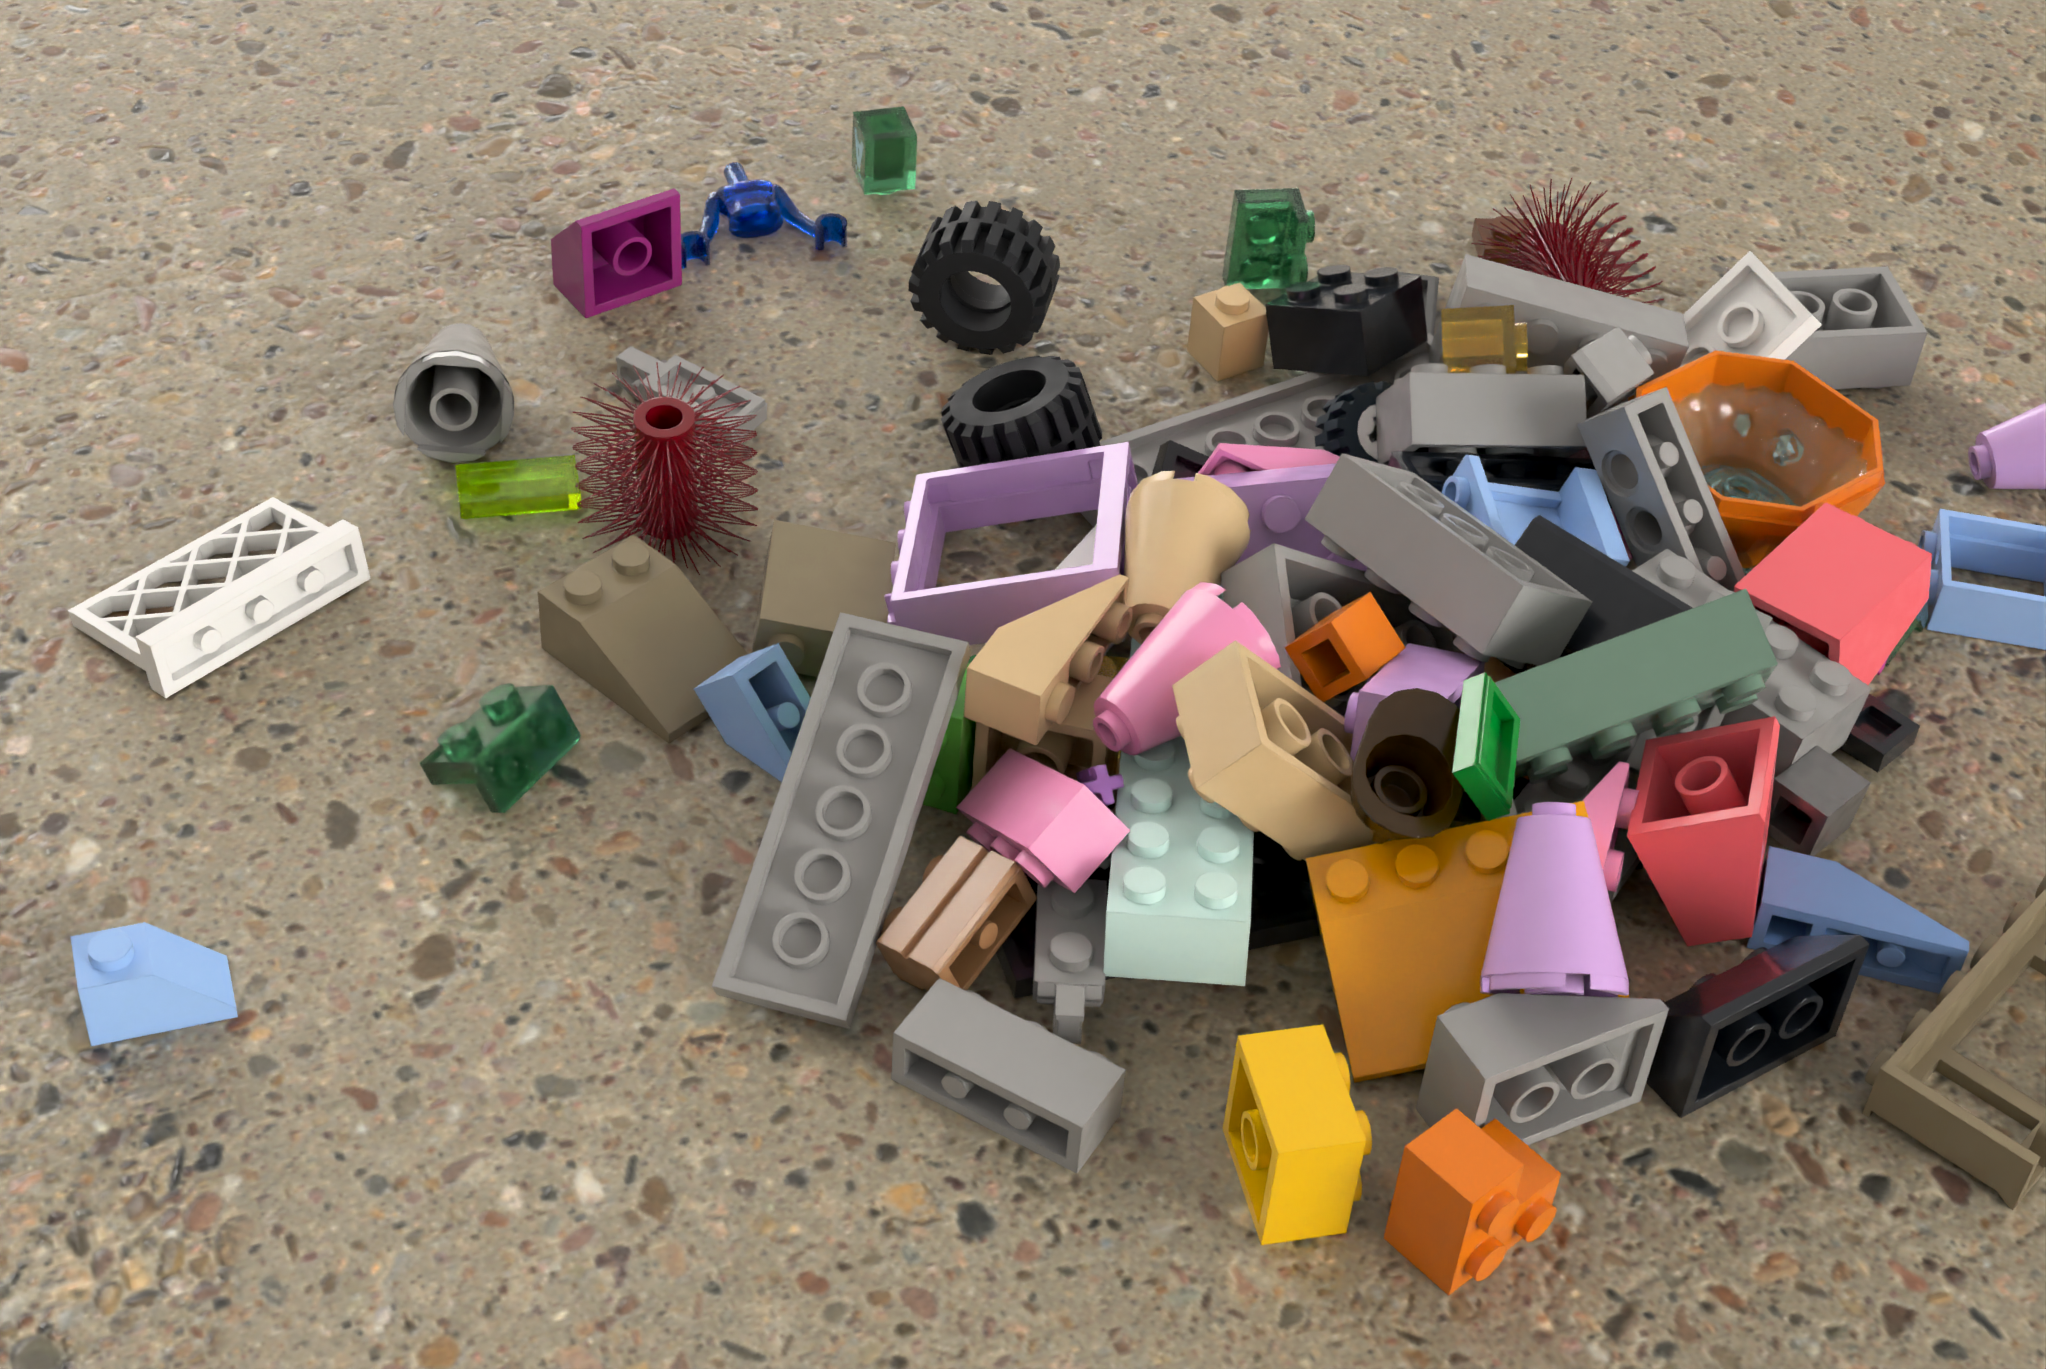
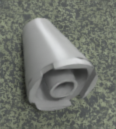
M456 323L441 329L405 370L396 386L393 407L397 427L403 436L405 432L418 445L417 450L430 458L453 463L474 461L486 455V450L496 445L499 441L501 443L506 438L514 416V396L486 336L472 325Z

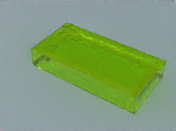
M575 455L455 465L460 518L472 519L582 509V506H577V502L581 501V490L575 486L579 482L578 471L575 469L577 467H574L576 464Z

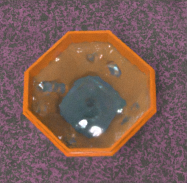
M1715 350L1637 387L1635 395L1628 397L1629 401L1667 387L1745 575L1823 504L1829 503L1851 515L1858 516L1860 512L1869 506L1876 494L1885 485L1878 419L1795 361Z

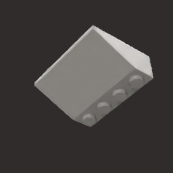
M1273 543L1221 573L1222 588L1226 589L1223 592L1224 602L1232 609L1243 602L1254 613L1268 632L1279 655L1281 667L1277 670L1312 695H1314L1284 647L1325 616L1369 592L1375 598L1404 646L1411 643L1463 653L1454 645L1453 641L1457 635L1444 625L1442 628L1435 627L1419 619L1408 609L1412 602L1401 592L1394 594L1383 590L1364 576L1365 571ZM1380 668L1372 676H1375L1382 668ZM1367 680L1324 703L1345 717L1351 694L1353 692L1359 693V690L1367 683Z

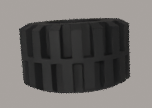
M978 201L966 202L963 210L955 205L945 211L943 218L937 217L926 235L909 279L908 291L913 293L910 301L914 311L923 312L920 319L927 329L934 327L938 331L936 337L943 342L954 341L959 344L957 349L969 351L970 348L979 349L980 354L992 355L996 348L1004 354L1014 351L1016 343L1024 346L1030 342L1034 332L1038 333L1043 324L1060 276L1057 274L1060 268V259L1058 255L1053 254L1055 244L1050 236L1040 235L1043 227L1035 219L1028 222L1022 218L1023 211L1014 207L1011 212L1001 209V203L989 201L987 207H981ZM968 271L988 275L1001 285L983 282Z
M1057 356L1026 357L1005 362L985 370L962 384L961 388L954 391L948 398V403L943 406L941 411V421L959 468L1101 446L1099 441L1102 439V431L1080 368L1076 367L1075 363L1069 359L1061 360Z

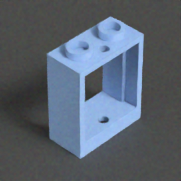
M1939 509L1932 531L1923 530L1918 542L1919 548L1932 553L1929 599L1925 603L1927 630L2046 650V526ZM1951 567L2042 582L2044 596L1952 581Z

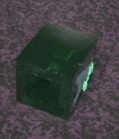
M905 107L853 112L852 167L864 195L873 193L887 195L899 190L915 189L917 133Z

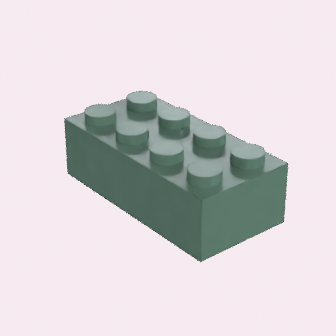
M1747 589L1495 682L1520 718L1515 780L1528 776L1531 784L1541 783L1569 770L1567 763L1571 762L1575 757L1590 752L1594 761L1606 759L1632 747L1630 740L1642 732L1654 729L1657 738L1664 737L1695 723L1693 717L1701 713V710L1716 705L1719 713L1725 714L1757 701L1756 693L1766 688L1765 682L1778 663Z

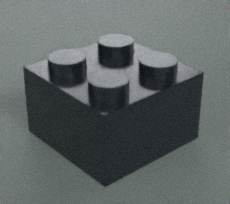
M1348 265L1326 266L1317 271V277L1309 281L1287 286V293L1265 304L1273 369L1370 376L1428 341L1421 276L1398 275V269L1393 267H1381L1371 269L1365 273L1351 272V268Z

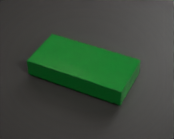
M1484 672L1463 681L1452 773L1486 820L1490 821L1510 814V808H1512L1520 718L1492 678Z

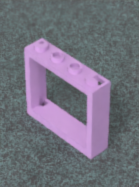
M1129 442L916 475L911 501L904 502L906 527L898 531L899 560L892 561L891 563L893 590L892 593L885 594L884 596L889 612L887 623L967 641L969 645L987 643L998 627L1114 576L1124 575L1126 507L1131 492L1138 485ZM1098 509L1092 565L936 588L946 532Z

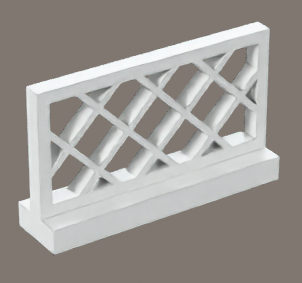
M272 497L71 608L68 612L74 627L145 670L151 689L167 698L371 578L358 527L345 520L327 527ZM273 522L283 526L280 530L259 531ZM277 549L276 554L247 556L249 551ZM233 553L232 558L207 560L216 554ZM226 577L225 583L197 585L198 580ZM182 581L179 587L156 588L167 582ZM174 606L173 612L145 614L146 609ZM130 610L128 616L103 618L112 612Z

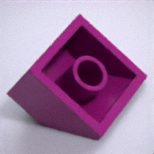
M675 188L577 220L551 239L553 285L585 318L682 285L680 193Z

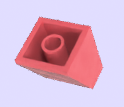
M1825 503L1734 586V592L1747 589L1755 609L1773 617L1772 620L1789 628L1799 639L1831 661L1840 663L1853 676L1869 685L1929 599L1932 553L1919 548L1912 542L1892 535L1858 516L1851 515L1829 503Z
M1775 716L1653 738L1645 742L1636 787L1639 793L1635 807L1631 812L1627 837L1687 946L1752 937L1767 844L1780 725Z

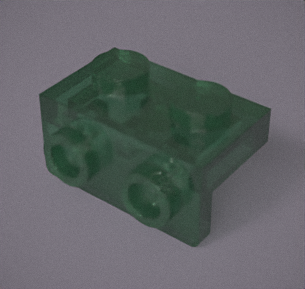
M506 683L484 694L479 700L481 707L466 721L455 724L445 730L437 740L439 746L419 763L432 785L475 783L492 813H505L580 741V732L553 685L515 687L512 683Z

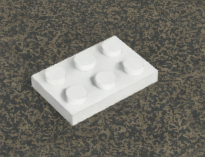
M1749 251L1683 314L1689 348L1681 366L1715 350L1785 360L1822 324Z

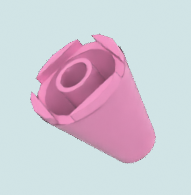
M1200 582L1192 589L1183 593L1094 702L1096 717L1093 719V726L1100 740L1109 749L1115 752L1121 750L1126 754L1134 756L1180 737L1181 734L1176 725V718L1179 716L1172 685L1235 640L1274 668L1279 669L1281 667L1279 655L1268 632L1243 602L1232 609L1227 603L1217 597L1226 589L1213 583Z

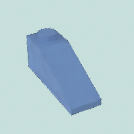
M1769 846L1762 869L1752 937L1748 938L1747 948L1756 950L1765 947L1770 949L1794 936L1861 935L1870 945L1859 975L1938 994L1950 976L1956 970L1961 971L1969 952L1968 940L1836 861Z

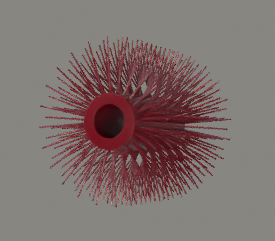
M1572 178L1563 201L1566 185L1564 184L1559 213L1557 191L1556 222H1554L1551 202V179L1549 217L1545 188L1543 187L1546 214L1544 209L1543 212L1546 223L1537 198L1542 217L1541 221L1531 184L1530 189L1540 225L1525 197L1524 200L1535 221L1536 227L1532 225L1512 196L1511 198L1517 205L1516 208L1524 218L1523 221L1529 230L1508 210L1507 212L1525 230L1499 213L1515 225L1525 237H1522L1504 223L1502 224L1518 236L1497 226L1495 227L1506 233L1480 225L1481 227L1509 236L1521 246H1517L1497 235L1495 236L1511 245L1487 237L1486 239L1501 244L1481 240L1478 241L1490 244L1471 243L1503 246L1519 251L1518 253H1512L1502 248L1511 253L1504 254L1492 250L1502 255L1490 253L1484 254L1493 256L1478 255V257H1486L1482 259H1513L1515 261H1508L1510 263L1504 265L1516 266L1514 268L1605 293L1617 294L1616 296L1629 297L1632 294L1638 295L1636 294L1637 292L1652 290L1653 287H1657L1656 285H1660L1663 282L1661 281L1639 289H1622L1634 280H1638L1639 277H1644L1642 275L1653 272L1656 266L1641 274L1621 277L1633 264H1637L1635 262H1641L1649 255L1648 253H1643L1634 261L1616 264L1625 252H1630L1627 250L1635 249L1634 247L1641 244V240H1635L1628 247L1626 245L1624 249L1608 251L1619 238L1627 237L1634 230L1632 227H1628L1620 235L1618 233L1616 237L1613 235L1612 238L1601 239L1613 224L1626 219L1624 215L1616 217L1611 224L1607 225L1606 223L1605 226L1591 231L1599 218L1619 203L1612 204L1608 209L1602 210L1600 214L1599 210L1595 218L1592 215L1589 222H1585L1584 225L1579 227L1590 208L1607 190L1603 194L1601 193L1596 200L1594 199L1592 203L1593 198H1591L1584 212L1585 202L1581 216L1578 217V209L1577 218L1573 223L1572 214L1589 185L1585 191L1583 188L1576 202L1577 193L1570 212L1573 197L1571 196L1569 211L1565 220V200ZM1564 206L1563 224H1560L1559 218ZM1664 299L1646 301L1642 303H1658L1660 300Z
M656 362L659 395L656 398L652 392L647 374L645 373L651 394L633 365L646 390L647 401L643 400L635 384L634 386L639 396L626 381L623 383L612 372L638 398L641 404L637 406L636 403L633 404L627 401L625 397L623 399L614 392L612 393L594 383V385L609 392L623 402L630 410L580 397L599 405L614 415L573 412L579 413L576 415L600 424L598 426L571 428L574 432L590 438V440L576 443L578 445H573V450L589 456L575 464L574 467L608 465L605 468H575L580 470V472L591 475L576 483V488L593 494L577 502V506L600 510L585 517V519H581L578 523L613 521L604 528L582 539L628 528L615 540L593 552L595 553L643 530L638 538L643 541L645 536L650 535L649 546H651L654 538H656L654 549L657 539H661L658 552L660 553L662 546V552L664 548V556L666 553V541L670 539L673 563L676 560L674 542L677 539L686 567L688 568L681 543L698 572L684 540V536L687 535L698 557L699 554L692 541L709 562L711 561L705 553L719 565L693 539L690 533L692 531L695 532L697 538H699L697 534L701 535L709 544L708 540L712 541L719 549V546H721L729 553L734 552L716 542L700 527L751 542L715 523L757 526L730 514L731 512L758 510L754 505L739 499L758 492L757 488L741 482L752 477V475H756L755 473L758 472L749 471L757 469L742 463L757 455L758 452H746L756 450L741 444L757 436V433H752L756 432L752 430L735 429L741 424L752 420V418H755L753 416L757 415L722 417L751 400L706 410L717 400L740 387L738 386L691 407L705 390L721 378L713 380L704 390H702L703 386L693 398L694 393H692L689 401L686 403L682 398L704 367L701 368L688 386L692 378L691 375L681 397L678 399L681 381L677 396L673 398L681 362L671 395L669 390L670 371L668 372L666 397H662L658 362ZM704 405L702 408H700L699 410H697V411L694 412L693 409H696V408H698V407ZM733 406L725 410L699 418V416L703 413ZM609 407H613L622 411L632 413L633 417L616 411L614 409H611ZM719 414V415H717V416H715V417H713V418H708V417H710V416ZM587 415H596V416H605V417L619 418V419H621L623 422L614 421V420H609V419H603V418H598V417H593V416H587ZM750 417L714 423L718 419ZM599 420H604V421H609V422H614V423H619V424H609V423L602 422V421H599ZM706 420L700 424H695L697 421ZM740 421V422H736V423H732V424H728V425H724V426H720V427L711 426V425H716V424H722V423ZM620 426H629L631 429L623 428ZM605 427V428H607V429H609V430H602V429H577V428ZM731 430H738V431H748V432H729V431H731ZM580 431H608L614 432V434H601ZM627 432H632L634 435H629ZM587 434L603 435V436H602V437H598V436L587 435ZM724 434H753V435L723 436ZM612 436V437H620V438L609 439V438H606V437ZM751 436V437L731 439V440L723 439V438H732V437ZM608 441H614V442H618V443L613 444V443H610V442H608ZM594 443H601V444H603V445L580 446V445H587V444H594ZM718 443H720V444H724V445L715 446V445H712V444H718ZM584 447H608L606 449H574ZM730 449H735V450H746V451H729V450H730ZM580 450H601V451H599V452H591V451H580ZM724 453H754V454L726 455V454H724ZM608 456H619V457L610 458V457H608ZM732 456H745V457L731 458ZM597 462H603V463H605V464L583 465V464H590V463H597ZM718 462H719V463H724V464L715 465V464H712V463H718ZM730 468H735V469H746V470H729V469H730ZM583 469H601V470H600V471H593V470H583ZM724 472H751V473L726 474V473H724ZM731 475H743V476L731 477ZM598 481H605V482H606V483L585 484V483L598 482ZM720 481V482H723V483L717 484V483H711V482ZM603 484H609V485L606 486V487H603V486H587V485H603ZM729 487H738V488H748V489H727V488H729ZM587 488H603V489H602V490H598V489H587ZM723 490H737V491H745V492H729V493H726V492H724ZM746 493V494L733 495V496L729 495V494ZM604 499L614 500V501H603V502H591V501H598V500H604ZM714 500H722L721 502H712ZM724 502H733L738 504H729ZM611 503V504H609V505H583V504ZM717 504L742 507H718ZM617 507H626V508H622V509L615 510V508H617ZM723 509H751V510L725 511V510H723ZM614 512H624V513H622V514H616V515L598 517V516H602V515H606V514H610V513H614ZM638 514V517L629 518L633 515ZM711 514H719V515H723V516L730 517V518H733V519H729V518H725V517H720V516H715V515H711ZM619 516L617 519L589 521ZM707 516L715 517V518H720V519H725V520L736 521V522H741V523L711 520V519H710L709 517H707ZM623 520H628V521L622 522V523H620V524H617V525H615V526H612V525H614V524H616V523H619V522H621V521H623ZM636 520L632 525L606 531L614 527ZM698 521H699V522H702V523H704V524H707V525H709V526H712V527H714V528H717V529H719V530H715V529H712V528H709V527L700 525V524H698Z

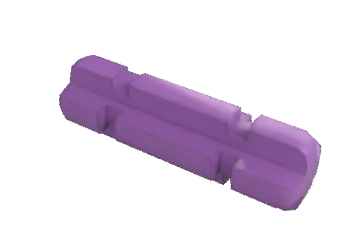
M1106 764L1096 765L1076 773L1078 782L1084 784L1105 806L1115 803L1113 790L1124 787L1122 775L1109 776Z

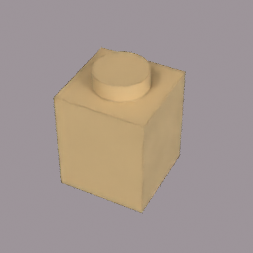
M1241 283L1224 286L1218 290L1193 297L1187 352L1216 381L1264 366L1268 322L1266 307Z

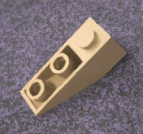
M1119 574L998 627L967 667L964 717L1037 746L1053 723L1060 725L1066 719L1073 704L1075 692L1083 682L1090 684L1095 679L1101 667L1104 652L1110 644H1120L1124 639L1133 614L1132 607L1126 605L1129 577Z

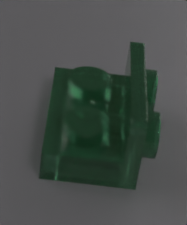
M1299 188L1234 190L1222 273L1225 286L1241 283L1246 289L1279 288L1282 296L1287 293V286L1307 281L1308 263L1305 247L1306 243L1314 241L1315 218L1312 210L1305 209Z

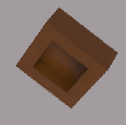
M1503 216L1475 218L1472 230L1473 242L1482 244L1490 243L1478 240L1501 244L1486 239L1487 237L1511 245L1495 236L1497 235L1517 246H1521L1509 236L1481 227L1480 225L1506 233L1495 227L1497 226L1518 236L1502 224L1504 223L1522 237H1525V235ZM1505 216L1509 220H1512L1516 225L1521 227L1523 230H1525L1513 217ZM1516 218L1524 227H1526L1529 230V228L1523 221L1524 218ZM1474 244L1477 254L1480 256H1493L1484 253L1502 255L1492 250L1511 254L1502 248L1512 253L1519 252L1509 247ZM1503 258L1486 259L1489 261L1502 264L1510 263L1508 261H1515L1513 259Z

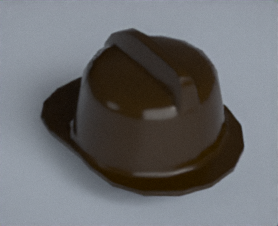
M1420 688L1396 691L1378 703L1367 722L1352 766L1350 797L1356 815L1366 827L1373 831V842L1383 844L1390 838L1402 840L1434 837L1450 826L1458 812L1464 788L1452 771L1460 710L1454 703L1437 692Z

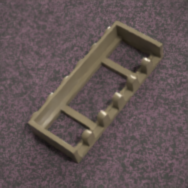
M2046 875L2036 891V900L2032 903L2023 898L2016 905L2003 927L2004 934L2000 938L1993 934H1989L1971 960L1969 966L1971 970L1967 974L1956 970L1941 989L1935 1003L1937 1007L1932 1012L1922 1007L1907 1025L1901 1037V1043L1903 1044L1897 1050L1890 1046L1883 1048L1865 1076V1081L1873 1087L1862 1114L1867 1117L1873 1112L1996 1190L2012 1210H2014L2046 1171V1107L1954 1049L2029 966L2046 976ZM1936 1070L2027 1127L2031 1132L2019 1144L1930 1088L1924 1082Z

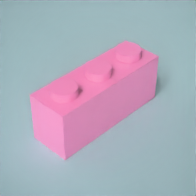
M1011 748L1006 751L956 807L973 823L966 833L975 843L983 846L988 852L994 851L1015 861L1030 878L1043 888H1046L1051 881H1054L1073 893H1076L1130 832V829L1084 784Z

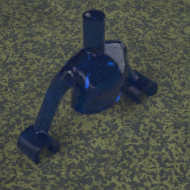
M732 162L726 165L723 171L727 185L719 187L707 197L699 231H688L681 234L682 269L687 268V260L700 259L705 263V266L710 265V244L718 230L720 215L728 222L731 234L740 238L770 235L782 227L784 219L789 224L815 238V249L818 251L824 250V242L836 241L841 244L842 248L847 247V220L844 216L835 213L822 214L815 221L796 207L780 185L763 179L749 180L744 167L738 162Z

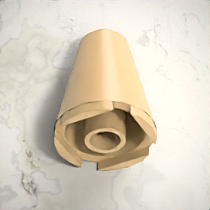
M1161 471L1144 478L1131 492L1125 518L1124 576L1129 577L1126 605L1132 607L1133 614L1127 632L1141 645L1184 592L1192 589L1200 582L1221 586V573L1233 567L1247 548L1251 530L1249 531L1248 519L1250 514L1246 504L1230 487L1210 476L1196 473L1194 481L1173 479L1175 471Z

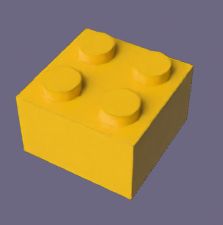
M1323 1024L1238 1035L1223 1132L1261 1246L1347 1233L1353 1202L1360 1201L1362 1181L1360 1168L1363 1156L1370 1155L1372 1150L1370 1123L1363 1110L1355 1111L1349 1095L1350 1074L1347 1061L1341 1052H1333Z

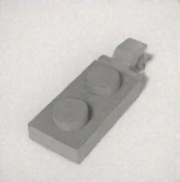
M632 346L616 357L617 377L623 383L626 381L639 396L634 386L635 384L644 401L648 400L646 390L633 365L651 394L645 373L647 374L655 398L659 397L656 362H658L662 397H666L669 371V390L671 395L680 362L681 365L673 398L677 396L680 382L682 381L678 399L681 397L691 375L692 378L688 386L701 370V367L677 355H674L668 361H660ZM702 369L682 400L687 403L692 393H694L693 398L703 386L702 390L713 380H717L719 376ZM720 378L705 390L691 407L738 386ZM616 379L617 385L621 386L622 388L630 392V394L638 400V398L630 390H628L618 379ZM741 387L726 394L706 409L710 410L751 400L722 417L757 415L753 416L755 418L747 421V423L735 428L752 431L767 419V403L765 399ZM702 405V406H700V407H698V408H696V409H693L694 412L697 411V410H699L700 408H702L704 405ZM733 406L703 413L699 416V418L725 410ZM719 414L710 416V417H708V418H713V417H715V416H717V415H719ZM750 417L718 419L714 423ZM706 420L697 421L695 424H700ZM734 421V422L716 424V425H711V426L720 427V426H724V425H728V424H732V423H736V422H740V421ZM731 430V431H729V432H748V431ZM724 434L723 436H736L748 434ZM732 437V438H723V439L731 440V439H738V438H744V437Z
M1087 879L1076 893L1069 891L1054 881H1051L1046 888L1037 883L1032 1000H1036V1003L1054 1004L1053 1034L1071 1043L1081 1044L1085 1006L1101 1007L1104 1001L1106 974L1103 973L1107 880Z

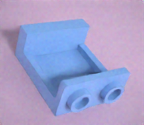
M1465 455L1454 474L1448 477L1444 483L1442 493L1513 545L1516 544L1532 519L1541 515L1626 567L1630 562L1596 470L1575 467L1560 491L1556 492L1490 483L1487 481L1479 456Z

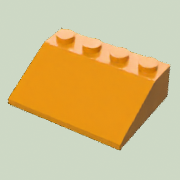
M1584 801L1572 803L1576 805V816L1588 818ZM1532 811L1445 829L1430 838L1392 840L1383 844L1377 843L1306 858L1311 893L1354 1083L1425 1069L1437 1016L1443 1014L1456 1004L1463 1002L1471 1004L1490 997L1480 993V976L1516 822L1520 817L1532 815ZM1520 989V994H1524V989ZM1618 995V997L1630 998L1629 995Z

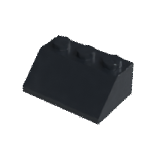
M1541 515L1532 519L1515 544L1517 548L1592 601L1591 606L1559 658L1693 608ZM1499 660L1515 674L1538 666L1526 663L1523 669H1517Z
M1861 935L1794 936L1770 949L1765 947L1758 948L1751 952L1741 964L1719 975L1715 973L1707 974L1697 980L1689 990L1666 1002L1662 1000L1669 1008L1646 1083L1682 1118L1835 1037L1870 944Z

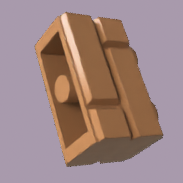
M959 836L945 855H938L930 861L924 871L922 884L906 905L898 907L889 913L885 919L881 936L876 941V945L893 973L901 980L921 990L926 989L929 991L939 978L963 990H968L1037 900V896L1022 868L1015 861L994 851L988 852L983 846Z

